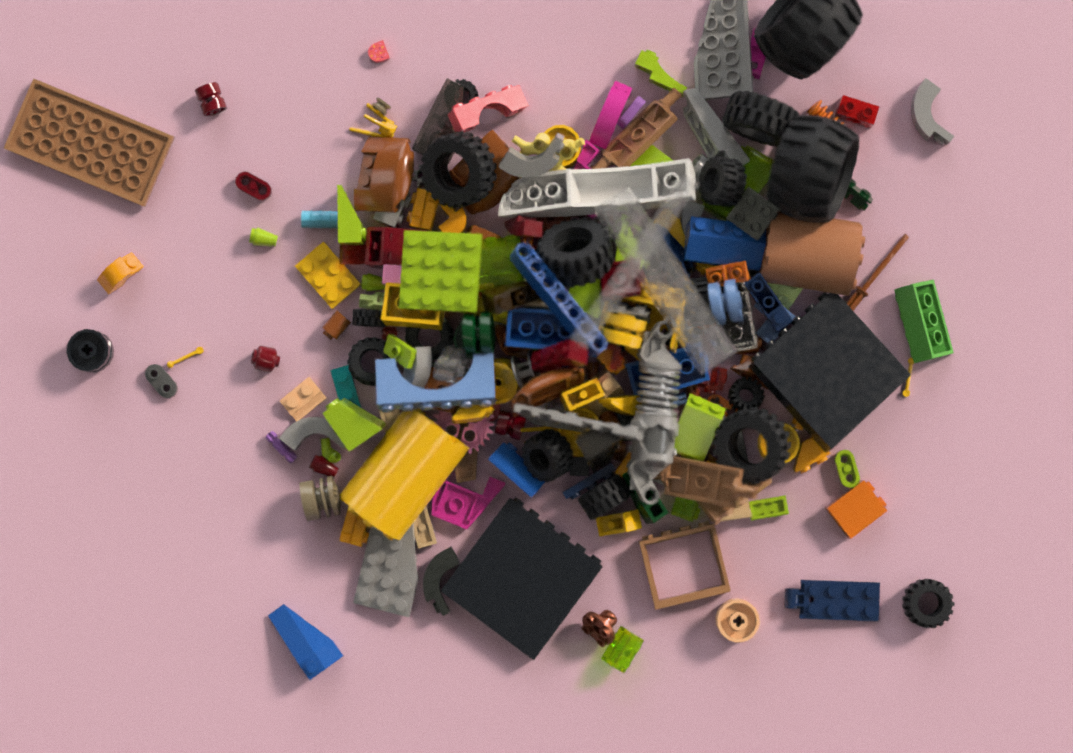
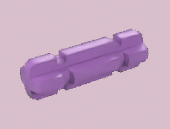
M274 431L269 432L265 437L267 441L272 443V446L282 456H285L289 463L294 462L297 459V455L293 451L291 452L290 448L282 440L277 438L278 435Z

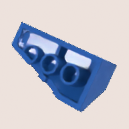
M285 604L268 615L309 680L344 656L331 638L305 621Z

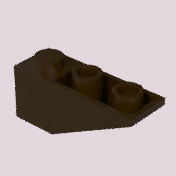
M528 281L500 285L481 292L484 310L495 315L541 299Z

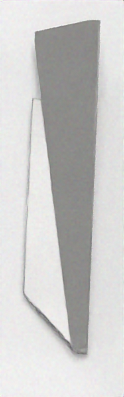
M696 88L684 90L683 95L687 100V106L683 108V115L708 159L720 156L737 159L742 163V166L747 164L750 159Z

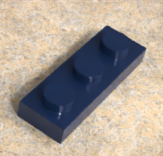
M612 463L608 464L562 492L566 499L569 497L571 500L581 495L579 491L587 488V490H590L598 485L596 483L597 480L601 478L606 480L613 476L614 473L612 471L615 470V467Z

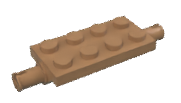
M672 88L663 99L658 101L655 99L608 144L606 150L603 149L601 151L603 157L591 169L608 168L610 165H615L617 168L630 167L635 160L678 120L677 116L670 111V107L682 95L675 88Z
M677 456L673 457L671 465L658 473L654 478L664 484L665 495L735 509L739 507L740 496L755 500L758 494L754 493L758 492L757 487L741 484L743 469Z

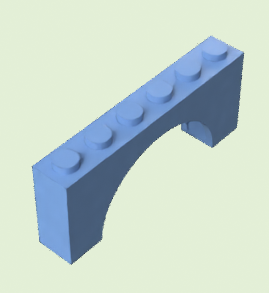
M493 353L473 354L471 368L465 377L450 387L437 390L419 388L407 382L399 373L395 359L376 360L378 410H382V412H392L394 409L412 411L413 408L431 410L433 407L450 409L452 406L469 408L472 405L488 407L496 404Z

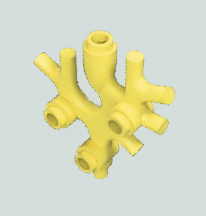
M539 133L533 142H526L515 135L511 142L521 148L520 153L523 155H539L549 146L550 137L545 133ZM579 138L576 141L571 139L564 140L563 143L565 145L559 154L555 152V154L560 156L559 161L548 172L566 169L562 166L563 160L571 159L574 153L579 151V147L585 145L583 138Z

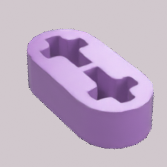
M638 96L618 120L617 125L624 130L646 101Z

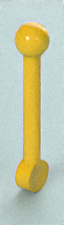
M197 347L195 351L174 361H168L166 365L168 368H173L175 364L191 356L202 354L204 349Z
M912 357L908 359V372L910 374L914 364ZM911 376L906 380L905 390L902 391L904 397L910 396L909 385Z

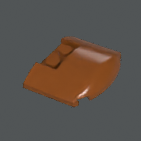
M493 129L482 138V143H487L490 147L488 149L489 152H493L495 156L493 162L497 164V169L494 170V173L497 174L495 181H492L494 187L491 191H488L489 195L481 199V201L465 207L471 215L487 211L498 205L504 193L506 194L512 187V184L520 178L498 167L509 147ZM464 159L449 171L453 181L462 187H465L469 180V168Z
M369 137L361 151L363 159L357 189H354V208L356 211L396 213L398 211L395 207L401 199L405 200L414 172V152L410 149L409 143L411 141L409 138Z
M562 368L549 371L534 378L519 390L513 398V417L519 416V414L514 412L515 403L539 407L559 398L562 393L584 384V370Z

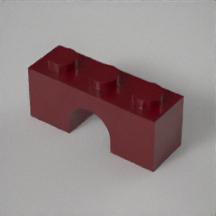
M567 340L533 351L531 370L544 374L556 369H562V366L577 368L587 365L588 346L573 340Z

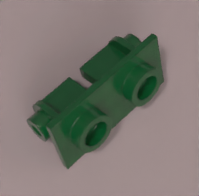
M851 179L844 198L847 199L850 194L854 197L850 200V203L859 210L865 211L869 206L866 202L871 204L873 201L872 194L864 188L861 190L856 186L857 183Z

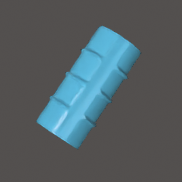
M302 211L301 227L311 229L338 228V211Z

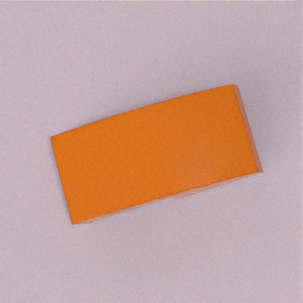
M746 261L705 269L708 284L718 282L721 286H724L725 280L735 279L737 283L750 279Z

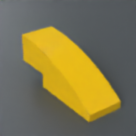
M624 395L598 399V402L605 408L626 416H635V412L639 411L635 406L642 403L636 400L638 397H641L640 395Z

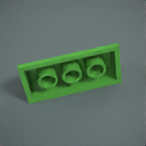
M934 279L894 289L895 299L899 306L900 317L903 321L905 336L909 343L913 362L918 363L953 354Z

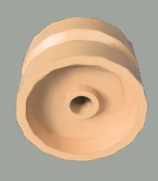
M739 598L723 602L717 609L715 616L719 632L728 640L736 643L751 639L757 633L760 625L759 614L756 608L746 600ZM737 616L740 617L739 623L733 621V619H737Z

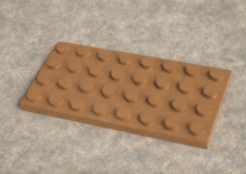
M33 78L4 149L146 207L175 137Z

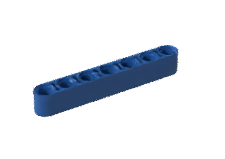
M527 243L518 244L510 255L512 263L575 341L588 346V356L597 357L607 347L606 338L533 248ZM518 252L523 253L525 257L520 256ZM531 267L535 268L537 272L532 271ZM543 282L547 283L549 288L544 286ZM556 297L559 298L562 303H559L556 300ZM568 312L571 313L574 316V318H571L568 315ZM580 328H583L586 331V334L583 333ZM593 343L597 344L599 349L595 348Z

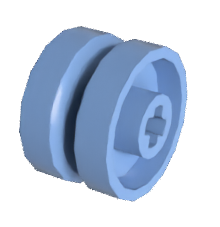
M735 279L725 280V293H722L721 285L718 282L708 284L710 305L716 326L726 324V311H728L730 320L733 323L743 321L742 301Z

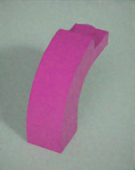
M617 81L614 82L599 114L589 142L605 150L607 149L633 88Z

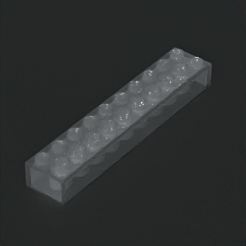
M628 186L597 206L594 212L701 375L736 353L737 351L630 187Z

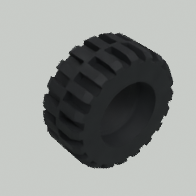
M737 91L730 96L722 121L728 130L741 137L761 144L779 147L789 123L795 116L800 115L793 107L777 99L754 92Z
M461 131L441 136L433 140L432 144L428 145L425 149L426 153L422 155L421 161L423 164L420 165V172H423L421 179L426 184L424 188L427 192H431V197L435 201L440 200L439 204L443 206L448 205L449 208L469 206L489 195L488 191H491L494 187L492 181H495L497 174L494 173V170L497 169V164L493 162L495 156L493 152H489L488 149L490 147L488 144H483L479 136L473 137V133H463ZM452 153L460 155L468 165L469 180L465 187L456 184L449 174L448 160Z
M574 218L570 221H561L558 225L554 224L551 226V229H547L543 233L537 244L538 256L563 287H582L585 284L594 283L596 279L600 280L604 277V273H608L614 261L608 230L594 220L588 221L586 218H581V220Z
M758 408L743 409L729 415L728 418H725L720 423L721 426L716 429L715 434L717 437L713 438L712 443L716 445V448L713 449V455H717L718 460H716V463L719 465L743 469L742 484L749 482L751 484H758L778 474L779 470L783 469L786 465L785 461L790 456L788 449L791 448V442H787V437L790 436L789 432H784L782 427L785 424L782 421L778 422L776 420L778 416L774 413L768 414V410H758ZM743 429H754L763 436L767 452L764 460L760 463L748 462L739 453L737 438Z

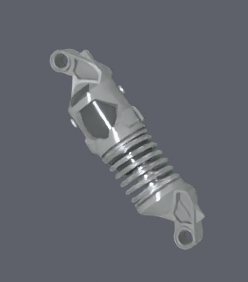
M659 321L650 332L644 331L643 343L636 354L639 360V371L652 374V376L640 375L638 377L640 380L651 381V383L637 384L639 387L650 390L637 391L638 394L643 396L638 397L636 400L642 403L635 406L639 411L635 412V417L631 420V426L637 427L638 431L644 435L642 442L632 441V445H629L631 459L626 466L630 476L629 489L636 490L639 499L647 504H654L659 499V492L652 480L658 473L673 463V457H676L677 454L674 445L675 437L679 433V423H677V418H675L677 413L674 409L678 406L672 402L677 401L678 398L668 394H678L679 391L668 387H678L680 385L678 382L670 380H678L680 378L677 374L681 373L682 365L665 347V342L674 332V326L670 321ZM662 324H665L668 329L665 335L660 333L659 328ZM647 490H651L653 493L650 500L645 499V492Z

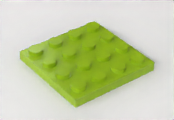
M404 230L399 308L477 313L483 235Z

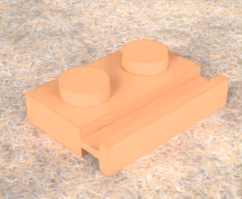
M308 377L283 397L280 402L295 421H298L308 415L327 397L314 381Z

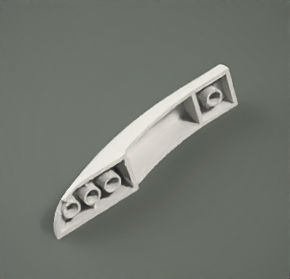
M682 159L630 167L563 169L546 172L531 178L522 177L512 184V187L506 194L504 193L499 204L498 217H515L517 215L527 217L582 216L675 206L680 202L695 200V172L691 160Z

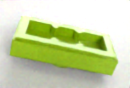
M388 334L383 352L392 359H395L396 362L406 369H411L417 351L395 335Z
M786 495L749 501L752 515L750 521L789 514Z

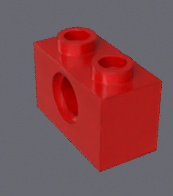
M843 95L839 100L834 117L838 116L839 119L871 128L875 123L880 106Z

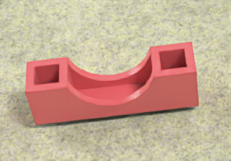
M508 85L502 88L501 92L496 93V91L487 93L484 98L475 97L469 100L468 104L458 103L454 105L448 114L454 131L465 133L473 130L479 124V115L484 109H495L505 117L522 112L529 105L520 85L514 87Z

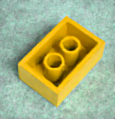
M386 282L381 317L385 325L442 330L445 311L400 309V283Z

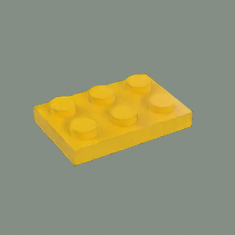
M324 241L295 265L332 310L361 286L360 282Z

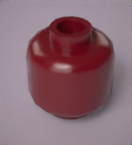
M259 346L253 350L251 364H253L256 370L272 372L274 367L279 366L280 356H277L275 348Z

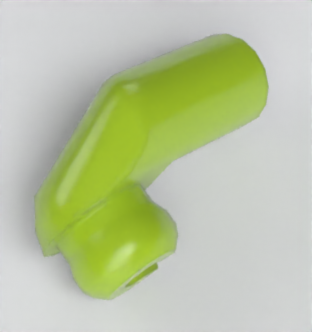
M330 438L320 439L322 456L331 463L339 462L341 454L331 448Z

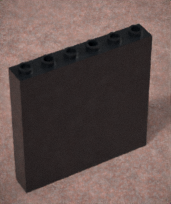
M824 292L817 298L819 302L816 305L812 303L804 310L806 314L803 317L798 315L791 322L793 325L791 328L787 329L785 327L777 334L780 337L776 341L772 339L764 346L766 350L762 354L760 352L756 353L751 358L753 362L748 367L827 453L873 412L911 374L838 294Z
M510 497L442 588L441 592L532 660H535L603 566L600 564L602 560L594 554L591 557L585 553L586 549L579 543L574 545L569 541L571 537L563 531L559 534L554 530L555 526L548 520L543 522L538 518L540 514L531 508L529 511L523 507L525 503L517 497L514 499Z

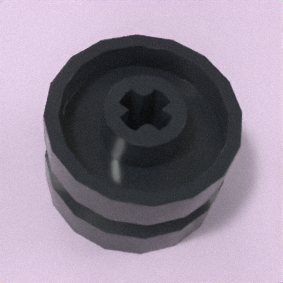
M84 329L71 336L67 344L66 353L71 364L79 370L98 372L110 365L114 356V347L107 335L96 330ZM93 348V352L89 354V349Z

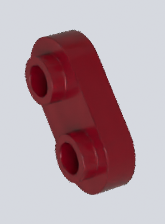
M241 172L236 176L235 184L241 191L261 201L270 198L272 188L264 180L249 172ZM244 179L249 180L248 185H243ZM265 188L266 192L265 194H260L259 190Z

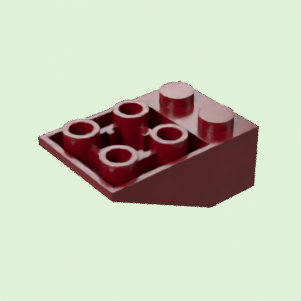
M367 227L365 265L383 269V264L402 266L404 230H428Z

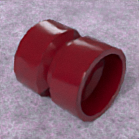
M218 82L208 83L195 89L198 101L202 102L200 107L204 116L216 115L227 109L224 98L220 97L222 92Z
M501 410L494 433L502 436L509 434L510 438L521 440L523 432L520 429L524 428L526 419L521 415L513 417L511 412Z

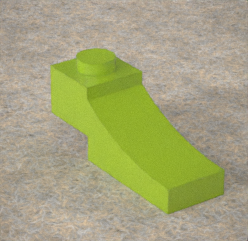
M641 50L634 67L650 74V83L667 91L675 88L683 97V91L687 90V87L674 80L663 70L658 63L659 57H656V53L650 50Z

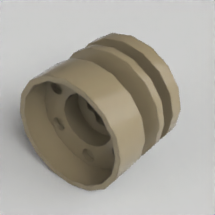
M333 476L327 477V486L324 478H320L318 488H316L313 480L300 482L301 501L307 522L321 519V510H324L327 517H331V508L335 516L341 515L340 492Z

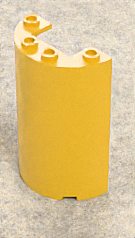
M420 408L401 412L340 493V500L349 506L348 510L355 516L360 515L365 525L370 528L376 527L391 541L393 539L401 540L469 450V447L458 438L449 435L429 419Z

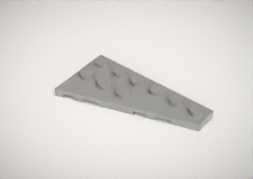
M516 403L514 407V412L534 425L638 442L643 440L644 434L634 426L627 425L626 427H621L616 423H603L597 420L577 417V414L570 412L562 414L552 409L543 410Z

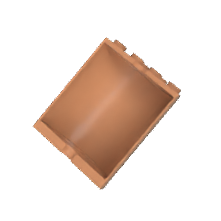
M778 211L777 217L766 228V245L759 271L766 282L849 296L851 290L856 289V274L858 267L863 262V254H860L861 248L865 244V236H862L863 225L860 222L836 218L831 220V222L824 223L805 222L791 218Z

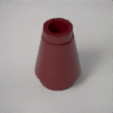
M316 454L309 466L313 470L312 472L333 476V478L339 470L338 467L325 457Z

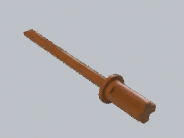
M906 233L862 287L856 286L855 292L846 301L853 311L864 297H868L866 290L908 240L909 236Z

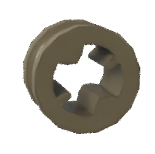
M377 97V102L373 103L372 106L386 115V111L390 110L391 106Z

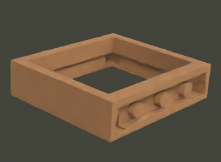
M709 521L698 523L699 527L691 528L690 525L679 528L680 531L672 533V530L660 532L661 536L653 537V534L642 536L639 546L656 610L731 592L714 523L710 524ZM709 531L722 584L659 599L646 546Z

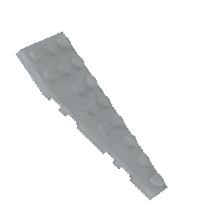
M710 0L703 26L704 30L698 44L697 55L694 59L695 88L705 100L730 98L737 91L753 93L748 0Z
M414 522L401 540L393 539L391 541L376 527L373 526L370 529L353 603L410 617L419 579L416 565Z

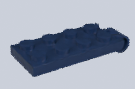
M800 580L801 589L785 588L784 608L800 609L799 619L879 621V582Z

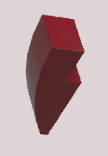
M517 215L504 222L507 231L514 236L535 239L542 237L543 222L536 221V218Z

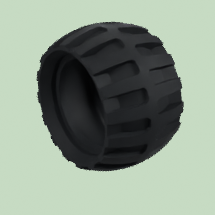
M776 0L759 21L758 26L754 30V38L764 56L776 68L800 80L803 78L807 79L821 70L823 66L829 63L841 51L860 25L863 13L857 0Z
M813 115L795 116L784 132L775 154L767 184L766 197L768 201L778 207L780 212L791 218L812 223L831 222L839 210L851 182L859 152L860 137L846 125L831 118Z

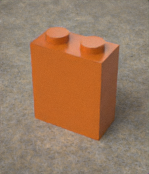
M859 481L855 487L850 488L825 507L848 539H852L887 512L885 508L887 504L880 496L877 498L873 492L875 488L869 481Z

